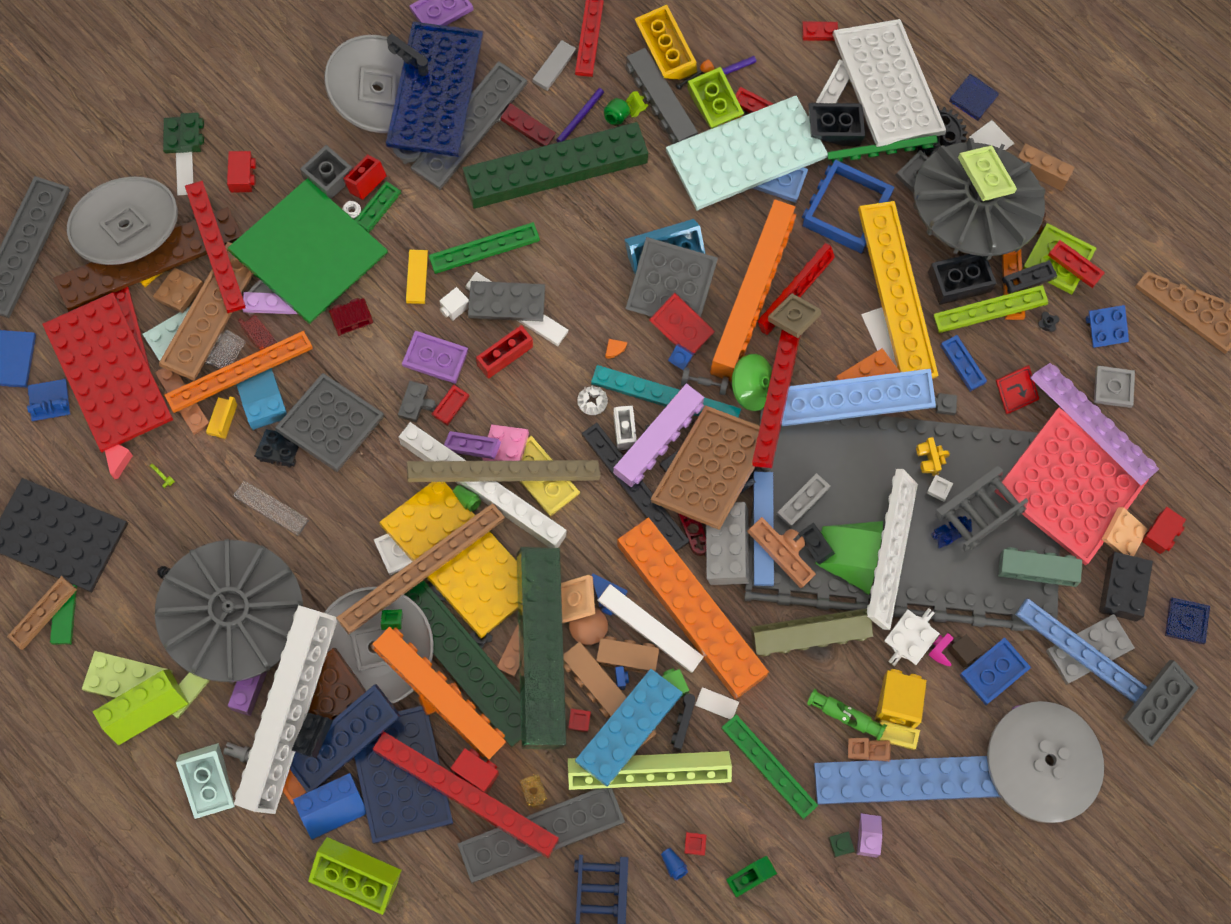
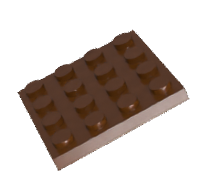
M332 648L326 654L308 713L325 718L328 717L331 720H334L366 692V689L337 648Z

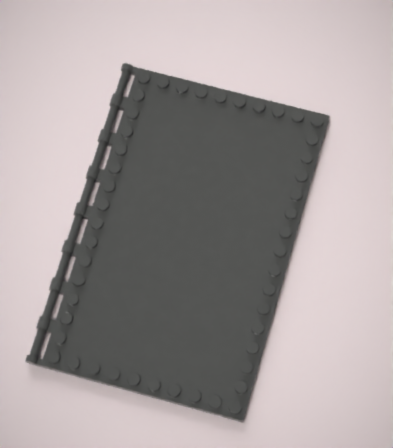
M763 408L762 410H760L759 426H760V424H761V419H762V415H763V410H764V408ZM879 415L790 426L781 425L772 468L755 467V472H773L774 530L779 535H783L789 529L801 532L813 522L820 532L823 526L883 521L884 530L886 524L885 514L889 508V495L892 493V479L895 476L896 469H904L914 479L918 486L893 612L895 618H901L906 610L922 617L926 611L907 608V605L933 608L935 613L931 617L933 622L945 623L950 621L968 623L977 627H985L986 625L1011 628L1014 631H1036L1015 615L1027 598L1056 620L1058 618L1057 584L998 576L1000 553L1008 547L1017 548L1018 551L1023 552L1034 550L1038 554L1055 553L1059 556L1060 545L1022 514L1019 516L1015 514L981 539L980 544L973 550L969 548L964 551L962 548L966 540L949 519L946 520L944 518L939 521L935 516L937 509L998 465L1003 470L1001 476L1003 480L1036 437L1037 432ZM931 437H934L936 447L942 445L943 451L946 450L950 453V456L945 458L946 464L941 465L942 470L937 475L953 483L944 502L927 494L935 476H932V473H922L920 463L928 461L927 455L918 457L916 452V446L926 442ZM817 473L831 487L790 528L776 514ZM990 485L985 488L988 496L1003 514L1013 508L994 492L995 486ZM974 496L970 499V504L988 525L997 520L996 516L980 497ZM753 502L750 528L753 526ZM959 507L955 510L956 517L972 536H975L982 530L964 508ZM750 535L749 584H745L744 601L776 602L777 605L785 606L790 604L812 606L822 610H828L829 608L849 611L867 609L868 601H871V590L868 595L862 589L855 585L852 586L843 578L835 576L816 565V560L806 545L799 551V556L816 575L804 587L800 588L775 561L774 586H754L753 537ZM797 535L793 540H798L800 536ZM751 589L778 591V595L751 592ZM790 592L817 595V599L790 596ZM829 596L856 599L855 603L830 601ZM946 609L972 612V616L949 614L946 612ZM985 613L1011 616V620L986 618Z

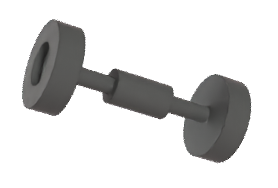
M684 368L681 386L687 384L688 380L697 381L701 385L721 387L719 394L725 396L729 377L723 376L722 383H718L705 377L699 376V378L689 376L690 368Z

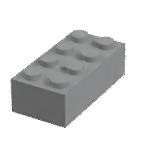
M745 502L734 503L720 530L706 525L707 580L710 585L749 584V533L747 532L749 524L748 508Z

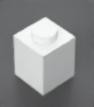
M456 287L440 300V311L446 318L449 316L453 321L469 308V299Z

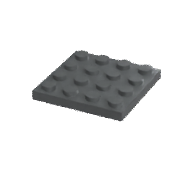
M646 237L626 309L652 317L676 293L701 317L718 257Z
M322 373L279 422L275 430L338 472L384 418V413Z

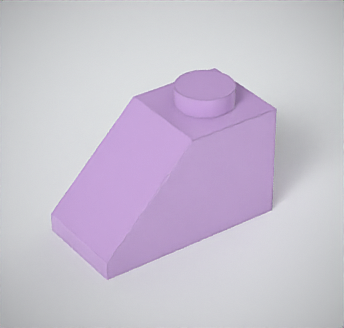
M861 813L856 855L877 858L881 854L882 844L881 816Z

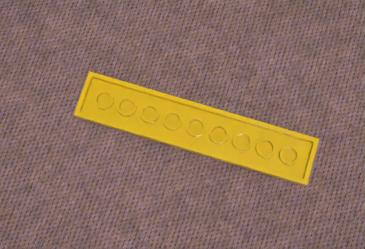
M895 201L860 206L858 211L897 368L900 372L931 369L932 378H936L939 375Z

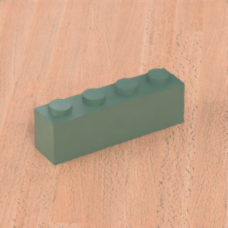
M1013 547L1003 549L1000 553L999 577L1077 587L1081 583L1082 559H1076V556L1066 555L1060 557L1055 553L1038 554L1034 550L1023 552Z

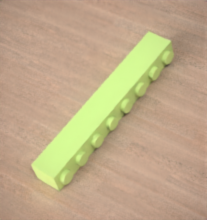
M729 751L634 755L608 787L575 762L576 758H568L569 790L732 782V764Z

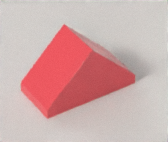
M119 444L105 450L109 471L114 479L120 477L133 457L128 449Z

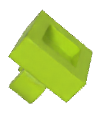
M638 91L632 92L626 99L631 117H637L641 111H645L648 107V104L643 102L644 97L640 96Z

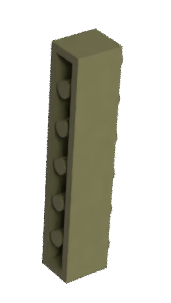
M865 608L752 626L753 650L756 655L769 656L774 652L788 653L793 649L807 650L812 646L826 647L831 643L845 644L849 640L864 641L868 637H873L872 621L867 617V609Z

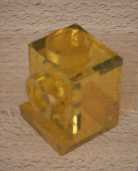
M539 774L519 780L527 806L532 805V808L543 805V801L547 800ZM536 788L538 792L532 795L530 789Z

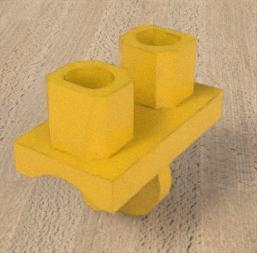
M934 437L928 438L926 442L916 446L918 457L924 455L928 457V461L920 463L922 473H932V476L939 475L938 472L942 470L941 465L946 464L945 458L950 456L949 451H943L942 445L936 447Z

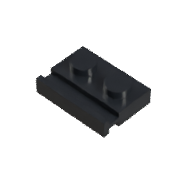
M308 713L292 747V751L317 758L333 720L328 717L325 718Z

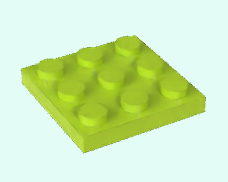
M1047 223L1023 269L1050 260L1058 276L1048 283L1072 295L1080 279L1050 258L1048 254L1058 241L1061 240L1090 261L1096 247Z

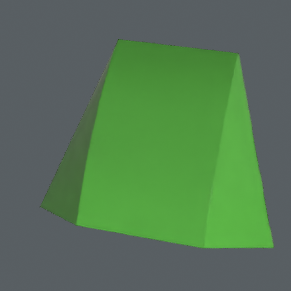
M883 521L823 526L821 533L835 554L820 565L816 561L815 564L833 575L843 578L852 586L855 585L869 595L874 579V571L877 567L878 551L882 541Z

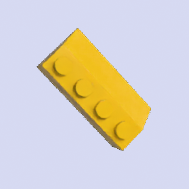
M668 5L635 18V22L663 78L683 79L697 73L696 60Z

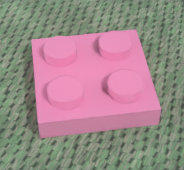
M491 425L488 437L499 439L501 444L495 459L482 457L483 461H522L529 436L528 429Z

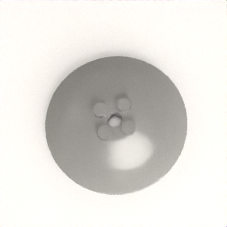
M363 35L349 39L335 49L326 65L324 84L331 104L343 118L361 129L376 133L402 131L404 127L417 123L429 107L432 98L430 73L426 76L419 75L417 68L405 63L397 54L391 53L388 49L386 36ZM373 85L380 86L382 90L376 91Z
M135 176L114 179L97 186L79 200L68 218L67 236L73 249L86 260L107 265L131 262L153 252L169 237L177 222V203L171 191L156 180Z
M365 587L348 592L334 601L324 613L337 617L377 587ZM402 595L383 610L402 609V629L398 630L403 634V640L407 644L411 642L418 649L417 654L421 658L425 656L432 662L434 641L430 624L419 606L406 595ZM382 611L349 635L337 621L327 652L332 648H337L366 691L377 684L392 704L402 700L414 691L377 653L369 651L370 643L375 642L386 631L381 630Z
M1042 701L1023 704L1008 712L998 722L989 740L987 763L993 785L1003 801L1020 815L1043 823L1063 822L1083 813L1096 799L1104 776L1102 750L1090 726L1069 708L1056 703ZM1047 755H1050L1054 760L1052 766H1049L1045 761Z

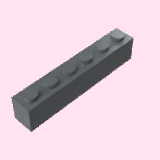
M643 48L628 55L625 68L628 74H632L636 87L642 90L644 100L650 103L653 115L658 116L661 128L669 134L668 137L671 144L698 135V131L667 81L663 78L647 49Z

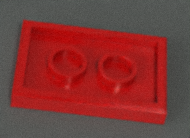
M676 293L649 319L675 346L680 344L694 354L716 332Z

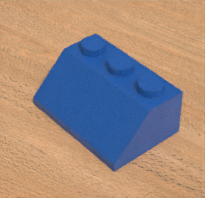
M350 773L293 799L311 840L366 815L363 799Z

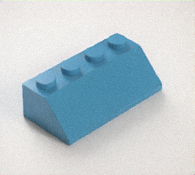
M694 219L624 239L634 274L637 271L646 237L706 254L700 225Z

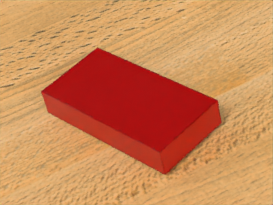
M453 385L433 411L432 416L448 426L469 398V394Z

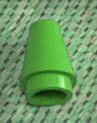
M462 485L456 486L453 490V493L465 510L468 509L470 512H473L480 506L481 500L479 495Z

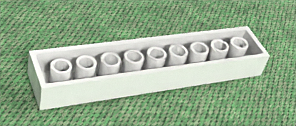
M298 605L293 616L294 621L291 630L287 634L285 648L281 653L279 667L274 674L272 688L268 693L266 707L261 714L262 719L255 733L253 747L248 754L249 759L242 773V781L235 794L234 805L254 812L276 813L295 754L292 751V747L307 716L337 623L335 616Z

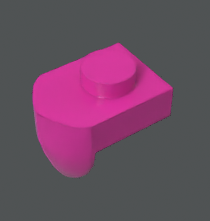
M949 633L944 638L940 635L933 643L936 647L929 653V656L938 663L951 666L950 661L941 652L954 638Z

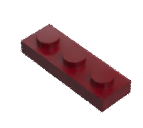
M511 103L500 118L501 121L541 147L549 145L556 132Z

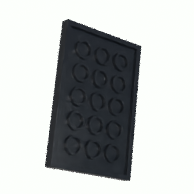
M22 478L0 517V554L59 579L63 576L72 585L92 593L128 523L125 520Z

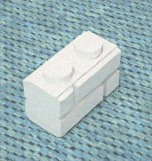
M633 406L614 407L613 417L617 449L629 450L637 441Z

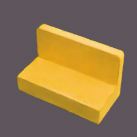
M230 396L229 400L218 397L206 430L208 435L226 439L238 405L234 397Z

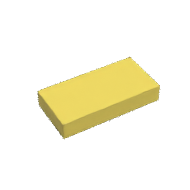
M884 720L880 721V724L887 725L880 740H890L892 745L916 750L920 730Z

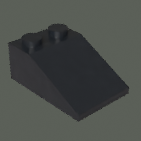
M808 104L812 138L841 146L861 145L865 137L862 104Z

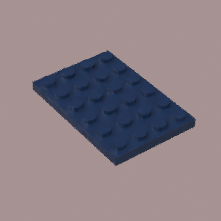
M418 706L398 711L401 717L384 732L440 765L429 715L426 716L423 707ZM382 733L354 757L373 844L454 824L447 796L374 752L373 748Z

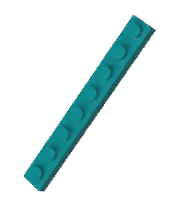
M599 365L596 366L591 381L592 385L665 407L680 391L679 389ZM704 397V407L706 405L739 418L741 408ZM702 410L698 414L695 413L694 416L699 417Z

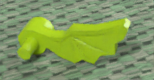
M149 465L165 481L162 485L163 488L175 483L170 476L166 478L155 465Z

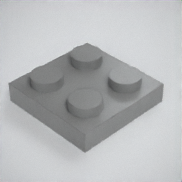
M1097 366L1095 370L1094 403L1132 408L1134 402L1135 370Z

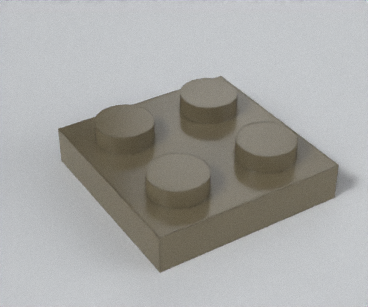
M791 294L768 316V321L798 338L821 315V309Z

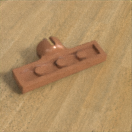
M763 517L747 530L755 541L800 588L804 587L816 575L799 556V551L805 546V540L802 536L798 540H793L799 534L796 530L789 529L783 535H779Z

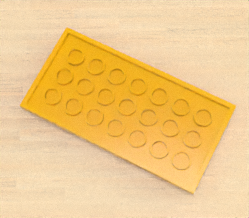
M431 482L381 520L380 526L403 552L414 561L475 515L472 511L465 510L453 493V490L445 482ZM490 531L427 577L480 638H483L541 590V587Z

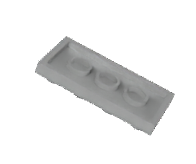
M1114 614L1077 633L1079 637L1112 661L1135 648ZM1056 645L1046 650L1066 685L1091 672Z

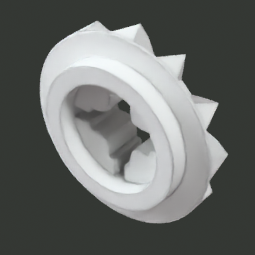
M592 385L591 387H584L579 392L577 402L579 408L584 413L597 415L605 410L608 399L606 392L600 387ZM589 394L593 398L598 397L596 405L593 402H588Z

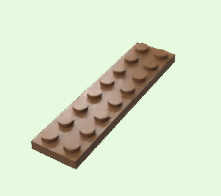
M227 242L225 248L241 295H243L254 274L228 251V247L232 243ZM213 269L159 362L160 367L193 381L198 376L232 314H227Z

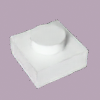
M935 475L927 494L944 502L953 483Z

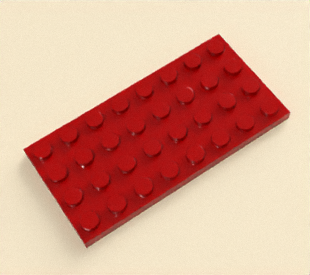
M113 293L42 324L101 453L173 420Z

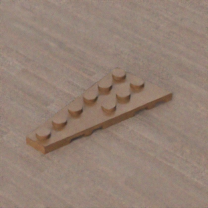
M1147 271L1135 288L1226 354L1231 348V304L1202 291L1188 289L1183 284L1178 285L1169 282L1167 278Z

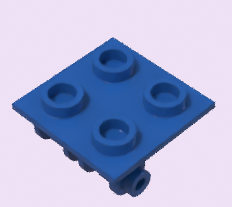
M1125 305L1089 311V316H1086V322L1090 323L1093 348L1129 342Z
M66 379L27 385L30 404L27 406L28 413H31V421L70 415Z

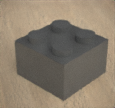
M325 145L300 168L304 180L308 178L332 199L346 186L343 178L353 168Z

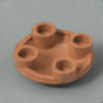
M595 608V614L569 621V630L571 636L577 642L580 641L583 646L599 643L600 638H604L607 634L608 622L606 616L599 609Z

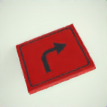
M1029 365L995 380L1006 414L1039 400L1035 382L1031 379L1032 373Z

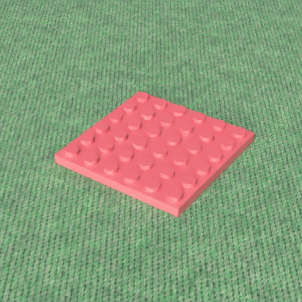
M1061 408L1055 410L1002 480V483L1019 503L1027 498V510L1022 515L1071 555L1076 556V559H1082L1084 565L1089 564L1104 543L1102 538L1118 507H1124L1127 510L1148 482L1147 480L1141 486ZM996 488L994 492L1009 503Z

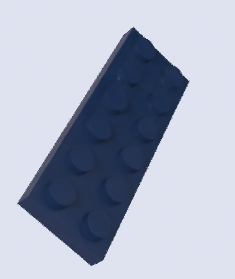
M377 684L373 685L333 720L317 758L298 753L294 754L290 766L291 772L307 793L320 787L397 721L401 715Z

